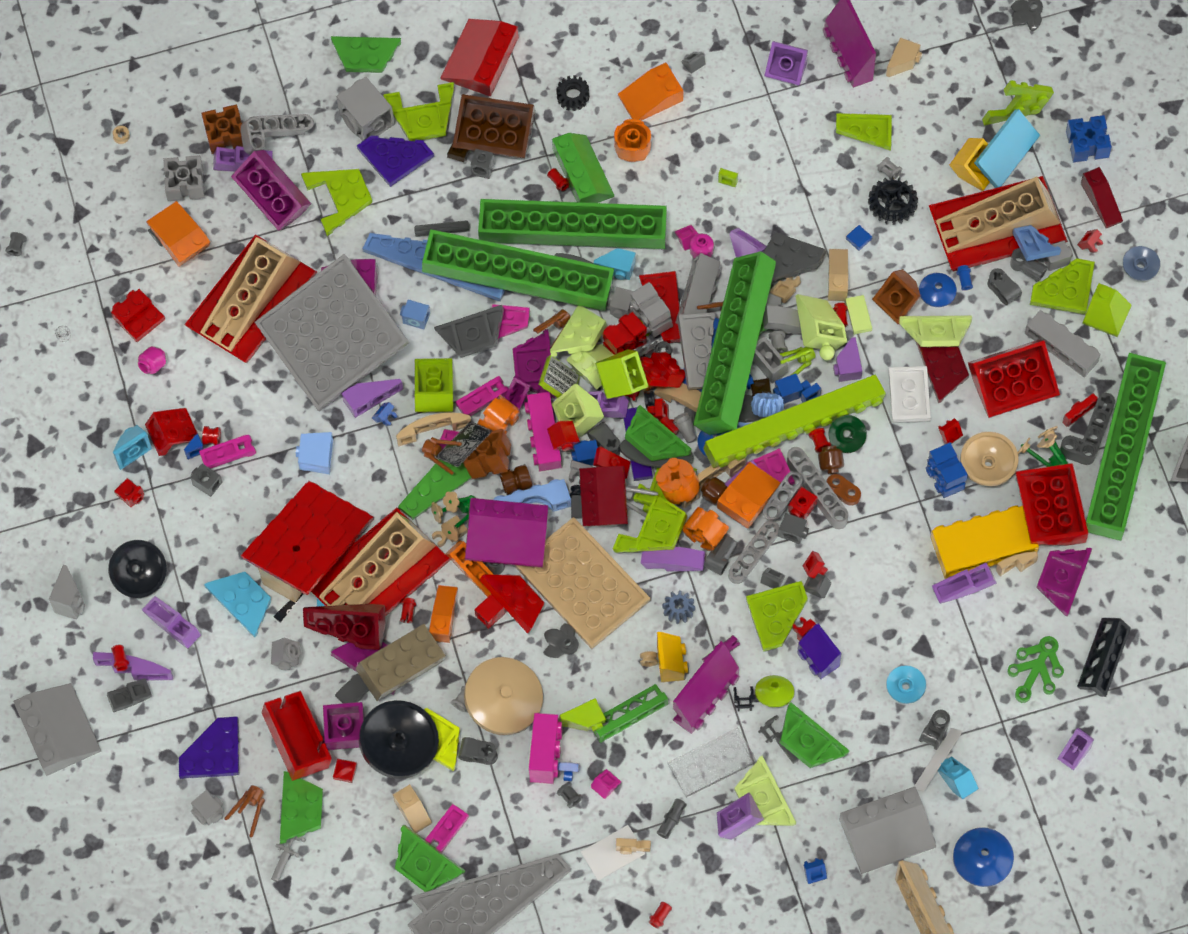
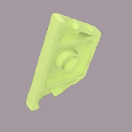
M577 306L550 349L551 356H557V352L568 351L569 354H573L578 351L593 350L604 329L607 327L606 320L583 306Z
M972 315L900 316L899 324L921 347L959 346L971 325Z
M760 756L755 765L749 769L745 777L734 788L738 798L747 793L752 795L764 820L756 825H796V821L763 756Z

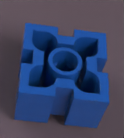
M1105 115L1090 117L1087 122H1083V118L1068 120L1066 134L1068 143H1071L1070 152L1073 163L1087 161L1089 156H1094L1095 160L1110 157L1112 146L1109 134L1106 135L1107 124Z
M951 443L929 451L926 472L930 478L933 477L936 480V483H934L936 491L941 493L943 498L965 490V481H967L968 474L962 463L959 462Z

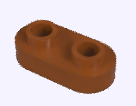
M833 474L827 478L826 482L839 500L850 506L856 505L860 501V489L843 476ZM833 481H838L839 484L834 485ZM854 492L855 495L850 496L848 493Z

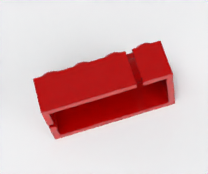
M298 691L284 696L283 702L281 697L265 702L262 715L292 781L328 769L332 759L326 744H322L323 738L302 692Z

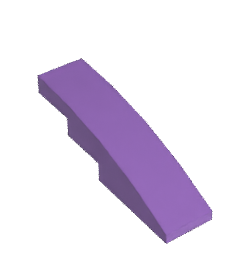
M93 652V661L96 666H112L115 673H131L134 680L144 678L146 680H173L170 669L154 662L125 655L126 660L129 661L128 668L124 671H117L113 666L115 663L113 653Z

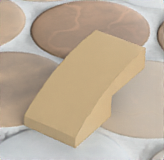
M1027 552L1006 558L997 563L996 571L1000 576L1014 567H1017L1022 572L1036 563L1038 554L1036 552Z

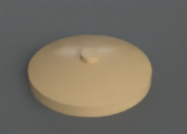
M497 657L482 662L472 671L465 685L464 702L470 717L481 728L493 734L512 735L525 730L533 723L534 713H539L542 707L543 691L539 679L527 665L512 658Z

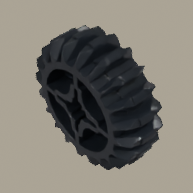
M893 176L890 180H887L885 177L883 182L878 180L877 185H873L872 191L869 192V210L873 211L874 217L878 216L879 222L884 219L886 224L889 221H892L893 225L896 224V221L902 224L903 219L908 221L910 216H913L915 210H917L918 197L916 190H913V184L908 185L907 180L901 182L900 177L898 180H894ZM902 194L906 197L908 204L901 198ZM878 198L882 199V202L885 203V207H883L880 204Z

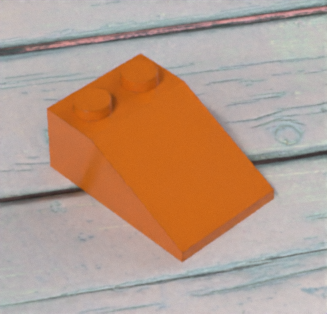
M665 62L647 71L619 92L618 97L630 117L642 121L683 102V89Z
M177 201L146 221L178 267L210 245V240Z
M749 462L718 499L717 508L749 529L781 482Z

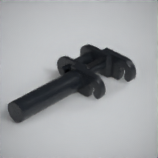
M750 686L751 693L749 697L739 698L736 687H733L734 703H737L735 708H737L738 712L740 709L749 708L752 711V708H754L752 703L759 702L753 693V686ZM749 700V704H740L739 701Z

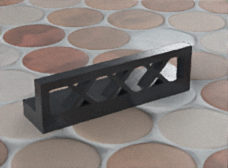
M1101 618L1077 685L1079 689L1093 690L1100 697L1107 696L1131 629L1121 618ZM1112 624L1111 628L1104 632L1106 625ZM1105 640V645L1098 649L1099 644ZM1099 657L1098 664L1092 667L1093 661ZM1093 675L1091 684L1086 683L1087 678Z

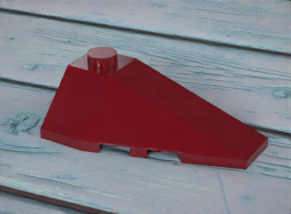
M353 604L304 607L303 624L305 628L324 635L334 636L339 641H347L360 649L380 650L386 624L385 605Z

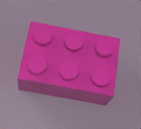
M534 713L529 760L530 782L554 784V778H558V760L556 759H560L561 753L560 741L558 740H562L563 732L562 722H559L558 715Z

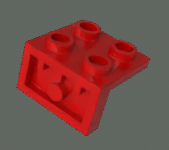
M186 408L153 412L145 423L159 456L166 455L174 444L189 443L198 434Z

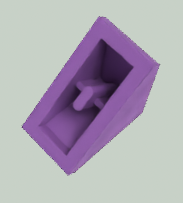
M1077 728L1057 759L1074 771L1091 749L1094 739Z

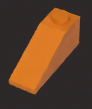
M459 540L445 554L488 597L491 593L479 579L483 574L493 573L481 561L465 560L466 543Z
M438 585L429 632L437 642L450 643L458 587Z

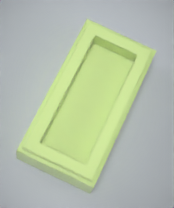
M864 295L845 298L853 334L872 331Z

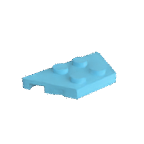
M246 572L204 584L205 588L255 638L258 634L259 626L264 620L265 612L271 603V597Z

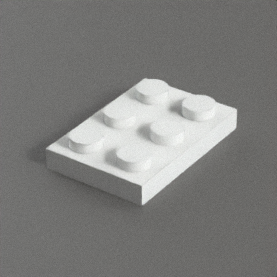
M927 366L889 367L892 423L930 421Z

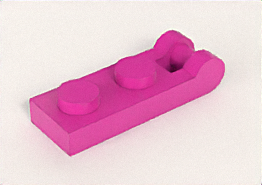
M497 376L455 401L462 414L472 416L487 407L499 395L505 397L509 388L504 386L501 377Z
M244 435L200 450L199 453L203 464L211 469L243 457L253 456L256 454V450L251 444V436ZM244 445V448L239 450L238 446Z
M452 804L425 840L430 844L433 841L437 842L438 846L436 849L443 852L469 818V815Z

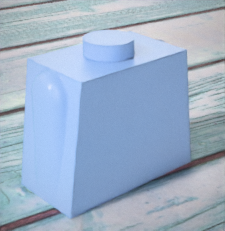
M332 432L301 434L300 446H296V457H298L300 470L330 475L333 448Z

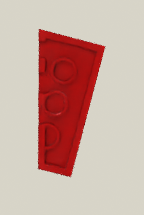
M676 271L639 275L642 286L650 282L660 299L663 300L670 310L673 327L661 333L662 340L667 343L681 342L678 324L675 323L680 308Z

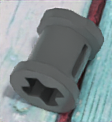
M12 232L10 234L9 246L6 247L5 251L13 256L22 255V245L26 242L27 238L21 233Z
M571 782L565 783L557 791V795L562 796L568 803V808L574 807L583 798L581 794H578L573 789Z

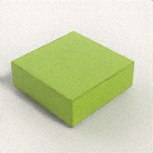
M720 168L718 182L736 187L738 173Z

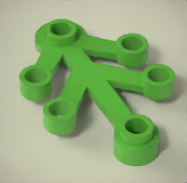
M1043 637L1038 645L1028 648L1021 647L1017 650L1016 658L1020 661L1026 660L1028 655L1040 653L1037 659L1020 664H1011L1008 667L1007 673L1011 677L1018 676L1019 672L1032 669L1024 685L1016 689L1015 698L1018 702L1026 703L1030 700L1032 694L1030 689L1039 672L1044 683V693L1047 695L1054 693L1055 684L1051 681L1045 665L1047 657H1049L1053 667L1051 672L1053 677L1061 678L1064 673V668L1060 665L1056 655L1059 644L1054 637ZM1050 644L1052 648L1047 649L1045 645ZM1019 652H1024L1026 655L1022 657L1019 655ZM1015 668L1017 672L1012 673L1010 669ZM1059 669L1061 673L1056 674L1054 670ZM1049 685L1053 689L1049 691L1046 689V686ZM1024 693L1026 698H1021L1019 694Z

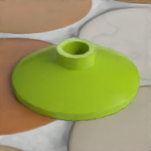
M770 675L758 681L755 687V695L759 702L768 707H782L793 699L794 687L788 679L778 675Z

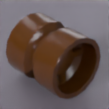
M525 464L515 467L514 471L508 469V472L499 474L506 495H510L518 489L526 490L532 487V481Z

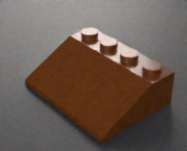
M462 94L452 148L469 151L479 149L496 155L525 159L534 123L535 106L533 104Z

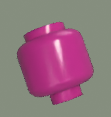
M700 233L693 236L690 241V254L694 259L700 253L709 257L713 255L714 242L709 235Z
M153 346L148 347L138 357V367L145 374H155L166 364L164 351Z

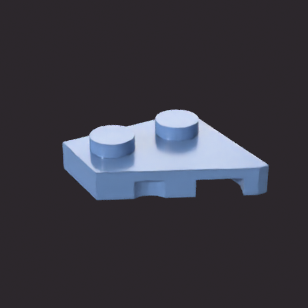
M1032 225L1014 228L1013 235L1026 261L1060 255V247L1052 246L1048 242L1049 239L1040 234Z

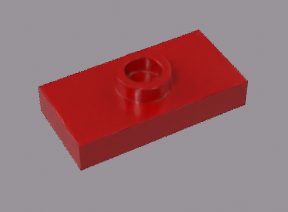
M1093 393L1082 402H1076L1071 407V410L1064 415L1062 423L1069 427L1096 406L1098 397Z
M598 447L593 465L596 467L624 466L625 479H627L630 461L603 447Z

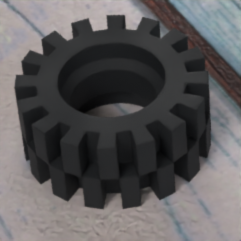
M573 75L572 79L570 76H567V80L563 78L562 83L559 81L556 93L558 103L561 104L563 109L566 106V110L569 111L572 108L573 111H576L577 107L581 110L582 106H586V102L589 101V85H587L586 80L582 81V77L577 79V76ZM570 89H577L580 94L577 97L571 98L566 95V92Z

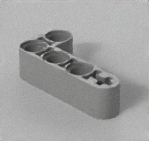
M308 114L250 117L241 125L244 151L251 155L254 151L262 150L265 147V137L303 135L313 127L314 121ZM266 123L271 126V129L267 127ZM249 124L254 127V130L249 127ZM252 142L257 145V148L252 145Z

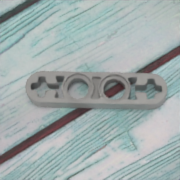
M766 521L730 567L729 580L732 583H742L776 540L779 525L775 521ZM773 527L774 532H770L768 537L766 538L765 535L767 534V528L771 529ZM756 541H763L765 547L757 549L754 543ZM747 555L754 558V561L750 564L743 561V558ZM740 566H742L741 577H734V572L737 573L740 570Z

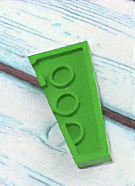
M439 459L454 474L451 475L435 463L399 504L398 509L414 520L430 509L432 502L437 503L446 496V492H452L463 486L465 482L472 479L463 462L460 466L456 467Z

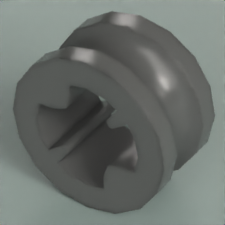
M662 341L655 346L656 353H661V349L665 348L666 353L672 354L671 345L667 342Z

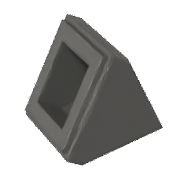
M694 52L682 60V64L692 74L706 64L704 54Z
M767 568L762 573L760 583L774 589L781 586L785 575Z

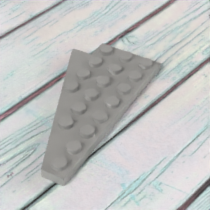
M559 854L414 895L412 900L422 913L408 923V927L414 934H494L571 872V868Z

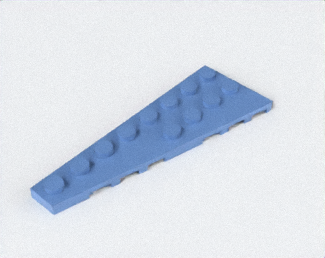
M370 233L362 248L365 253L499 302L505 292L504 289L422 272V260L428 240L418 241L407 237L401 239L393 238L391 235Z

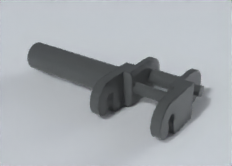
M776 715L765 722V726H761L758 732L763 733L767 738L766 743L773 742L775 738L776 742L794 764L799 759L779 743L782 731L780 733L775 732L771 726L774 720L779 718ZM770 728V730L773 732V735L770 736L767 733L766 729Z

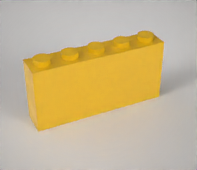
M1017 505L1011 506L1005 511H993L986 516L977 515L968 521L963 522L959 520L949 526H937L931 531L930 536L944 579L966 569L968 571L984 563H987L990 567L995 566L1011 556L1027 552L1037 553L1039 549L1038 544L1030 543L1023 506L1018 507Z

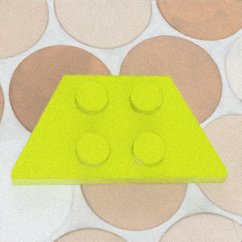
M425 708L424 710L433 719L439 736L438 749L434 760L454 771L460 728L430 709Z

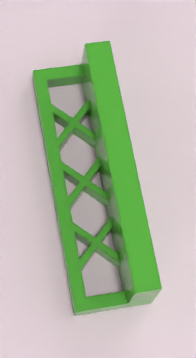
M654 684L603 713L605 718L610 716V719L605 721L608 724L593 733L598 741L602 743L667 706L668 697ZM655 691L658 696L646 701L647 695ZM634 702L642 704L631 711L629 710L630 704ZM616 712L625 713V714L622 715L621 717H619V718H617V719H615V720H612L614 713H616Z

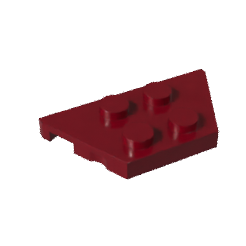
M916 342L923 364L927 366V374L938 403H941L950 392L955 391L959 384H962L969 378L959 346L921 347Z

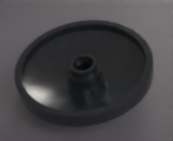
M393 700L376 706L367 714L359 731V747L365 761L375 771L390 778L403 779L418 775L430 765L438 749L439 736L433 719L424 709L407 701Z

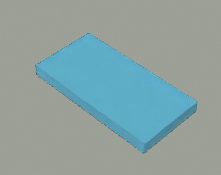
M1016 109L974 163L995 188L1001 187L1039 138L1040 134L1022 112Z

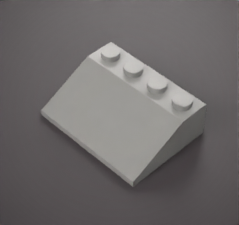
M71 683L32 692L13 701L46 776L101 752Z
M915 786L840 813L839 821L861 874L936 848L922 801Z

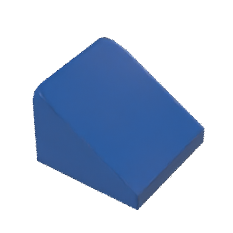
M198 434L193 437L184 449L188 460L200 455L199 451L204 449Z

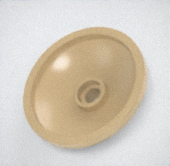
M981 432L966 441L961 451L960 461L972 481L984 486H997L1007 482L1015 474L1019 458L1016 447L1007 437L996 432ZM989 462L991 466H986L985 463Z

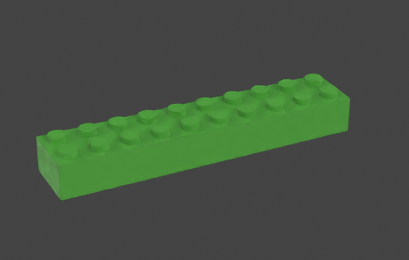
M480 199L478 236L479 240L493 243L665 249L667 206Z
M430 229L422 260V272L601 311L606 310L614 274V268Z
M762 251L736 257L733 261L694 421V426L708 435L736 430L776 265V261Z
M1133 353L1128 354L1086 519L1088 533L1119 541L1122 540L1163 378L1165 361Z

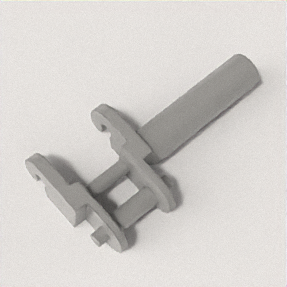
M293 837L290 839L287 847L283 846L284 844H276L278 850L282 849L284 851L281 854L271 880L279 881L289 856L295 855V857H299L298 853L290 850L292 842L295 840L305 842V838Z

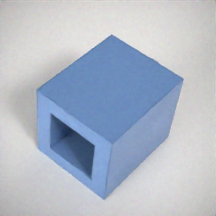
M408 299L406 306L403 305L400 311L403 324L424 330L430 316L429 305Z

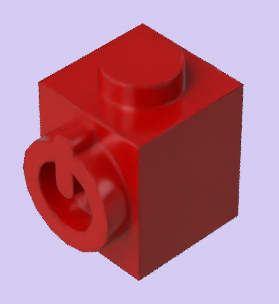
M801 487L789 503V514L806 520L817 505L818 497Z

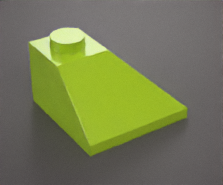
M1098 283L1082 324L1118 338L1132 305L1116 289Z
M596 698L559 715V722H562L563 727L583 731L591 729L593 732L603 727L606 721Z

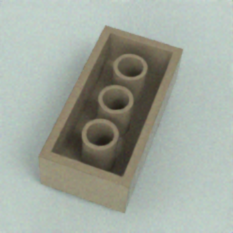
M422 624L359 662L356 671L376 701H379L440 664L446 655L425 624Z

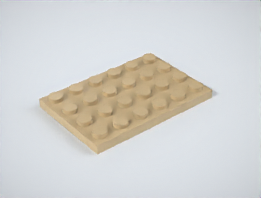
M574 517L545 540L543 568L515 565V568L591 649L650 602V597Z

